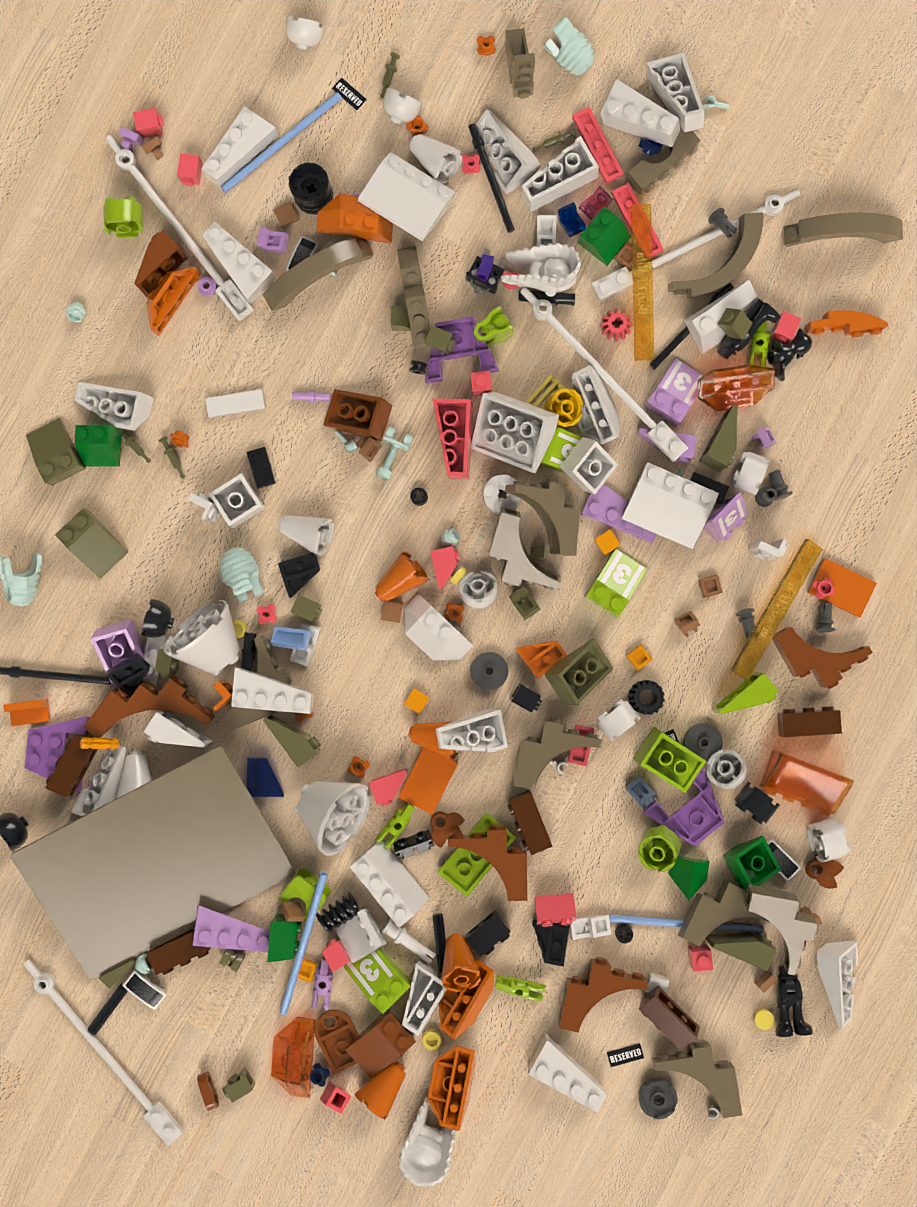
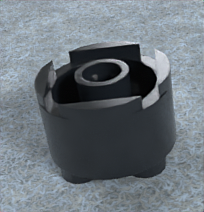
M747 781L734 799L737 802L735 806L744 813L746 810L750 811L753 814L751 818L759 824L763 822L767 824L780 804H772L773 799L756 786L753 789L750 788L751 783Z

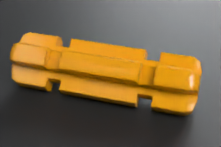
M83 737L80 739L81 749L109 748L115 750L119 747V739L117 738L90 739Z

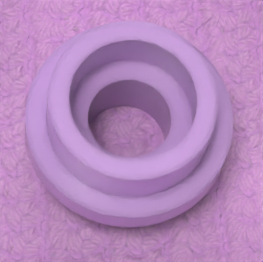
M203 277L199 280L197 288L203 296H211L216 292L217 285L212 278ZM206 283L210 284L208 289H204Z

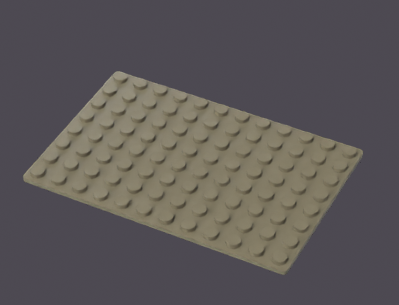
M221 745L11 854V859L91 980L194 928L198 905L223 913L295 875V868Z

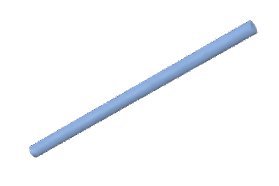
M338 92L335 93L221 186L224 193L229 191L342 99L341 95Z
M320 872L280 1008L279 1013L281 1015H286L328 876L326 872Z
M609 914V921L613 923L682 927L684 922L683 919ZM723 923L714 930L763 933L764 926Z

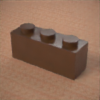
M824 706L822 710L816 711L814 707L802 708L803 711L795 712V709H783V713H777L779 736L781 737L842 734L841 712L834 709V706Z
M75 735L68 740L65 746L66 751L63 756L58 758L56 762L57 767L54 773L48 776L45 787L70 800L98 749L91 748L81 749V738Z
M528 790L509 798L510 804H507L510 814H515L517 822H514L518 833L522 832L524 840H521L526 851L529 850L530 854L533 855L553 847L531 791Z
M193 929L155 947L146 955L155 975L160 973L165 975L173 971V967L179 964L181 967L189 964L191 959L196 956L198 959L209 954L208 951L211 947L193 946Z
M659 986L642 997L639 1010L659 1031H662L669 1038L672 1044L681 1050L697 1039L700 1026Z

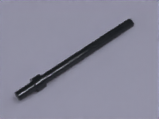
M475 123L470 124L468 128L473 139V147L477 149L507 232L511 233L515 229L484 149L485 143L483 138L480 137Z
M728 283L719 293H715L706 306L734 289V286ZM687 326L649 364L653 370L690 334Z
M11 666V668L0 667V675H9L12 678H19L21 676L111 685L110 679L102 676L21 669V667Z

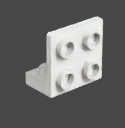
M369 909L359 911L357 913L358 916L348 920L345 924H341L339 928H335L352 963L387 944Z

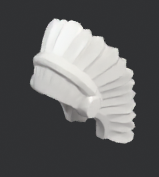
M549 243L546 246L540 244L539 246H532L530 249L524 247L523 250L517 249L515 252H507V260L520 267L523 271L529 269V274L503 275L501 280L510 285L539 289L548 296H554L556 293L571 288L576 283L577 273L581 266L579 252H575L574 247H568L567 244L561 245L560 243L555 245Z
M425 1097L424 1103L420 1107L416 1120L410 1130L409 1137L404 1141V1146L400 1149L399 1168L402 1170V1175L415 1186L433 1187L436 1183L442 1182L443 1178L447 1175V1170L451 1168L449 1162L452 1160L451 1152L455 1142L454 1134L457 1130L442 1127V1130H439L438 1128L426 1125L429 1114V1101Z

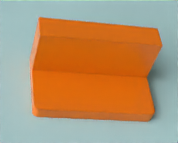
M227 680L218 681L213 686L223 697L212 708L214 711L222 710L232 701L233 687Z
M48 699L3 704L4 712L10 711L12 726L50 721Z

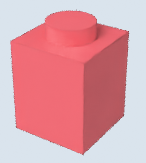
M156 108L133 112L136 131L142 138L163 134L164 119L162 114H158Z
M180 153L177 177L182 184L186 186L200 185L201 169L203 167L201 158L197 155Z
M783 311L780 314L781 319L775 324L770 337L785 344L793 339L801 318Z
M490 371L470 373L472 397L492 392Z
M333 939L325 944L327 948L322 950V953L332 972L351 962L341 940L336 941V939Z
M707 944L700 947L697 945L688 946L689 964L694 972L713 970L712 952Z
M329 1081L320 1100L329 1108L342 1114L351 1095L343 1088Z

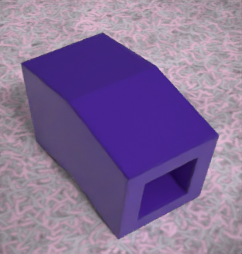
M482 254L476 278L487 282L492 272L494 256Z

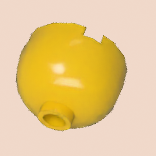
M557 389L547 397L544 410L559 415L557 426L569 427L575 425L581 419L583 401L580 395L573 389Z

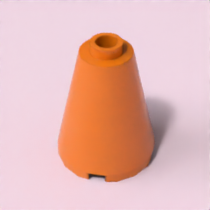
M403 551L375 586V595L379 600L387 602L429 581L426 572L419 562L410 559L412 555L409 552Z
M451 722L415 723L413 727H410L408 736L411 738L412 743L450 760H456L459 755L456 750L439 749L435 729Z
M455 933L446 939L441 981L444 988L450 991L460 992L465 987L472 989L479 984L481 974L465 937Z
M398 1061L391 1063L355 1093V1097L361 1103L364 1100L366 1108L379 1118L385 1120L406 1076L405 1067Z

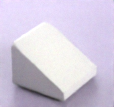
M649 972L647 978L648 987L644 992L649 993L657 986L666 992L670 980L668 977Z

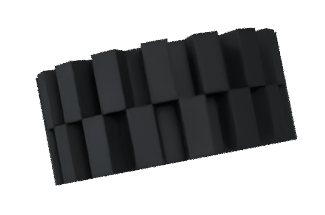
M650 680L638 681L629 690V703L638 713L652 715L663 707L665 694L658 683ZM644 690H650L654 695L652 703L648 705L642 704L639 699L640 693Z

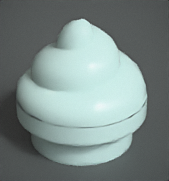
M80 302L72 303L66 309L67 318L71 321L81 322L86 316V310Z
M446 529L442 533L443 536L441 537L440 544L442 546L455 547L460 541V536L455 529Z
M146 954L140 955L135 964V969L142 974L150 973L153 969Z

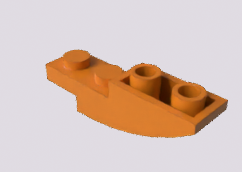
M835 310L825 313L823 320L810 321L805 325V331L813 335H820L824 331L831 330L832 333L844 330V336L851 335L852 338L863 336V333H870V335L881 334L888 327V322L862 312Z

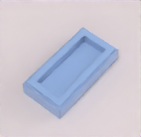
M275 626L269 644L276 647L307 650L311 632L309 630Z

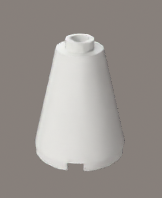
M422 134L414 136L410 141L411 152L432 178L442 184H446L450 181L447 178L451 174L455 176L462 162V156L460 155L462 152L459 149Z
M286 515L279 521V529L283 535L312 553L322 556L328 550V548H325L327 542L331 543L334 523H331L333 520L329 518Z
M132 751L130 755L126 756L116 799L152 780L147 757L142 755V751Z

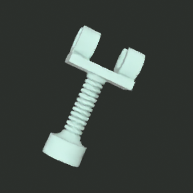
M390 426L383 440L392 446L384 466L378 467L376 471L377 476L386 480H390L392 475L390 466L394 461L396 452L399 448L408 451L414 438L412 435L406 434L403 443L393 440L396 429Z

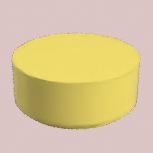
M461 566L449 580L456 584L465 575L467 570Z
M234 620L233 625L236 637L241 639L245 637V632L248 630L247 625L241 620Z
M761 1008L754 1013L753 1020L758 1028L767 1030L773 1026L774 1016L769 1010Z
M432 1028L424 1032L422 1043L425 1048L435 1050L441 1045L442 1036L438 1030Z

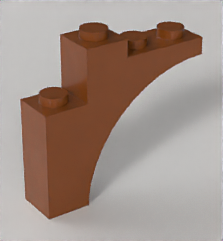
M786 627L770 636L792 676H800L802 678L809 675L811 670L820 687H828V689L839 684L838 681L843 679L839 671L843 673L850 670L852 664L866 661L869 659L868 655L873 653L869 646H862L843 653L826 652L805 642L792 627Z
M491 824V827H486L487 835H483L482 832H473L471 836H463V833L457 832L452 833V836H448V847L472 851L486 859L496 869L504 882L508 901H528L526 850H522V847H511L510 850H507L506 827H502V824Z
M602 957L590 958L586 981L579 976L567 977L558 1021L559 1028L579 1033L585 1016L594 1005L608 995L629 989L647 990L648 981L646 977L637 972L627 974L624 970L614 968L612 971L607 959Z

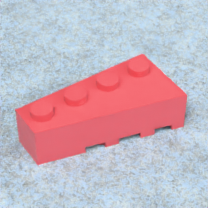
M433 399L447 476L450 479L470 480L473 403L471 399Z

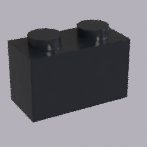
M520 683L510 698L513 703L531 713L533 710L537 711L542 703V700H540L541 695Z
M494 910L466 933V939L481 957L483 954H490L495 949L494 945L499 941L502 943L507 940L511 930L500 914Z

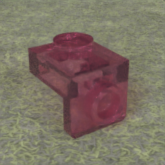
M599 186L593 195L581 203L579 209L593 221L602 208H607L613 199Z

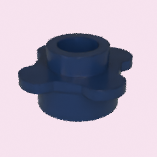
M316 1063L313 1066L314 1069L309 1074V1079L313 1084L323 1087L326 1084L327 1077L330 1076L329 1069H324L320 1063Z

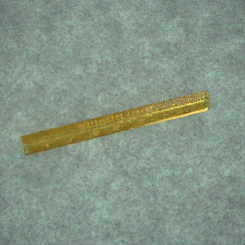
M651 204L631 205L634 361L654 360Z
M810 539L804 540L731 668L732 672L744 680H749L823 550Z

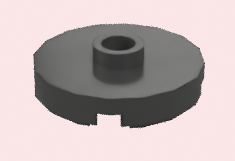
M486 652L477 656L472 662L470 669L471 678L474 683L486 690H493L502 686L509 672L504 658L493 652ZM488 667H491L493 669V673L491 675H488L486 673V669Z
M698 723L686 731L684 746L708 762L714 753L722 749L723 739L720 732L714 726ZM703 739L707 741L705 746L701 745V740Z
M661 1078L650 1079L642 1085L639 1091V1104L646 1115L654 1119H664L675 1111L676 1104L678 1103L677 1092L667 1080ZM656 1095H660V1096H661L660 1099H658V1100H656V1099H654V1098H655Z

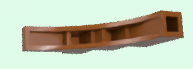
M174 675L167 681L160 692L150 682L142 683L130 698L121 689H113L83 728L95 737L101 738L121 719L143 711L170 710L181 712L196 718L207 726L214 719L215 715L212 714L213 711L209 707L200 705L196 697L191 694L187 695L185 692L189 686L186 685V680Z

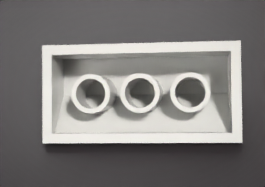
M383 840L380 843L376 842L350 865L352 871L398 927H401L412 918L430 899L390 849L385 848Z

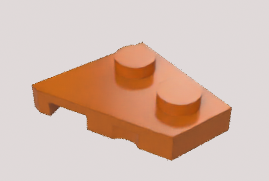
M557 640L515 648L537 679L546 673L556 662L567 656Z

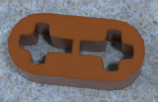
M207 1071L199 1074L197 1081L206 1109L210 1111L218 1108L219 1099L210 1073Z

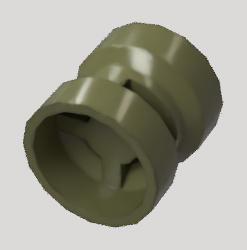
M226 949L219 964L229 966L232 971L237 972L245 958V954L237 953L234 949Z

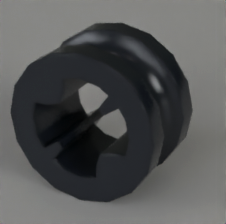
M415 360L411 361L412 367L409 368L410 372L420 375L426 374V363Z
M415 488L411 491L410 498L415 505L422 506L427 502L428 495L424 489ZM417 492L420 494L421 492L424 493L422 496L423 500L420 502L418 499L417 501L414 500L416 498L415 493Z
M621 924L616 928L615 936L620 943L627 944L633 939V932L628 925ZM623 929H625L626 932L629 931V934H626V938H623L622 936L619 937V934L622 933Z

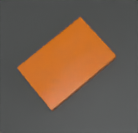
M823 558L807 593L816 597V590L812 586L813 582L822 581L828 577L831 579L835 593L832 596H824L821 600L832 603L833 606L861 618L877 583Z
M423 747L398 798L433 815L458 762Z

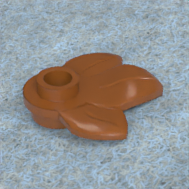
M443 811L435 812L430 820L433 827L431 837L434 843L441 848L445 844L446 839H448V836H452V833H462L459 826L465 819L456 812L448 814ZM437 818H443L444 822L442 824H438L436 821Z
M816 857L805 866L806 874L810 878L816 879L820 886L828 889L837 888V882L834 877L844 869V866L835 860L822 863ZM813 866L817 868V873L812 871Z

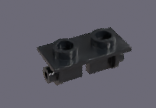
M420 831L410 837L400 838L393 843L394 852L398 859H404L415 855L414 848H417L418 853L430 850L434 846L430 831Z

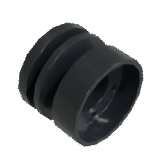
M308 162L300 164L293 169L289 176L288 184L296 205L307 214L317 215L318 211L333 200L334 196L326 171L318 164Z

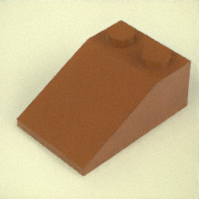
M164 230L156 233L149 242L134 282L146 297L157 288L158 281L163 275H166L168 271L176 270L188 259L181 248Z
M334 389L323 425L366 439L370 437L376 441H382L393 405L382 397Z
M388 1009L354 1039L345 1050L371 1079L401 1057L416 1041L409 1030L402 1026L401 1021Z

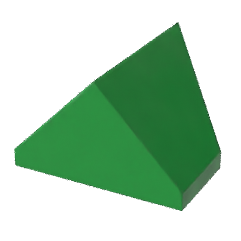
M678 856L675 865L669 870L668 874L689 901L707 881L710 861Z

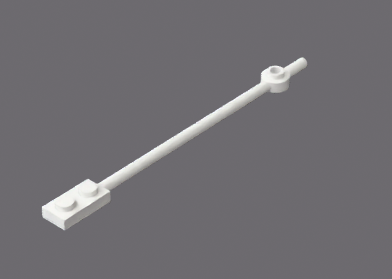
M108 135L105 140L116 153L115 161L122 170H129L218 284L219 287L215 290L237 320L239 322L254 311L252 306L231 279L226 282L222 279L136 168V158L133 153L128 149H122L112 135Z
M796 189L782 197L776 194L770 195L766 198L762 207L750 213L763 212V214L775 216L780 213L785 203L801 196L799 189ZM772 201L776 202L777 206H773ZM739 218L731 221L732 225L736 228L739 227ZM717 228L646 263V265L640 266H646V268H636L629 272L627 267H624L593 282L591 286L599 302L633 286V278L639 276L637 270H643L645 273L724 233L720 228Z
M526 287L520 291L533 305L534 317L538 320H547L578 354L592 366L599 376L651 429L647 436L672 462H675L688 450V447L663 421L656 424L551 314L552 305L549 301L544 299L538 300ZM544 306L546 310L541 311L539 308Z
M28 959L23 965L35 978L34 988L39 994L48 993L147 1110L143 1115L144 1119L166 1145L169 1146L184 1132V1129L160 1101L155 1105L151 1103L99 1040L88 1031V1027L54 989L56 984L54 976L49 973L42 974L31 960ZM41 982H44L46 987H42Z

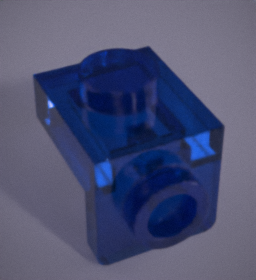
M642 138L638 146L643 148V153L652 156L653 154H659L664 144Z
M574 202L557 210L559 223L569 238L586 229V224L577 213Z

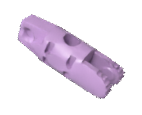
M322 958L321 968H316L312 1008L314 1009L318 1006V995H324L323 1007L324 1010H329L333 972L329 969L325 958ZM323 981L326 983V985L323 986L320 982Z

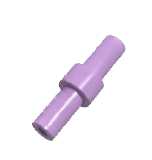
M307 391V393L292 392V400H307V402L315 403V401H330L331 394L316 393L315 391Z

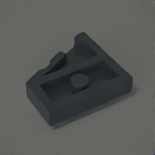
M312 552L278 563L289 598H292L321 570L317 556Z
M136 653L107 670L106 676L122 691L127 693L130 698L137 687L143 682V678L148 674L150 664L139 653Z
M533 920L532 925L537 935L544 963L564 967L570 926L553 923L552 926L542 927L541 924L537 925V920Z

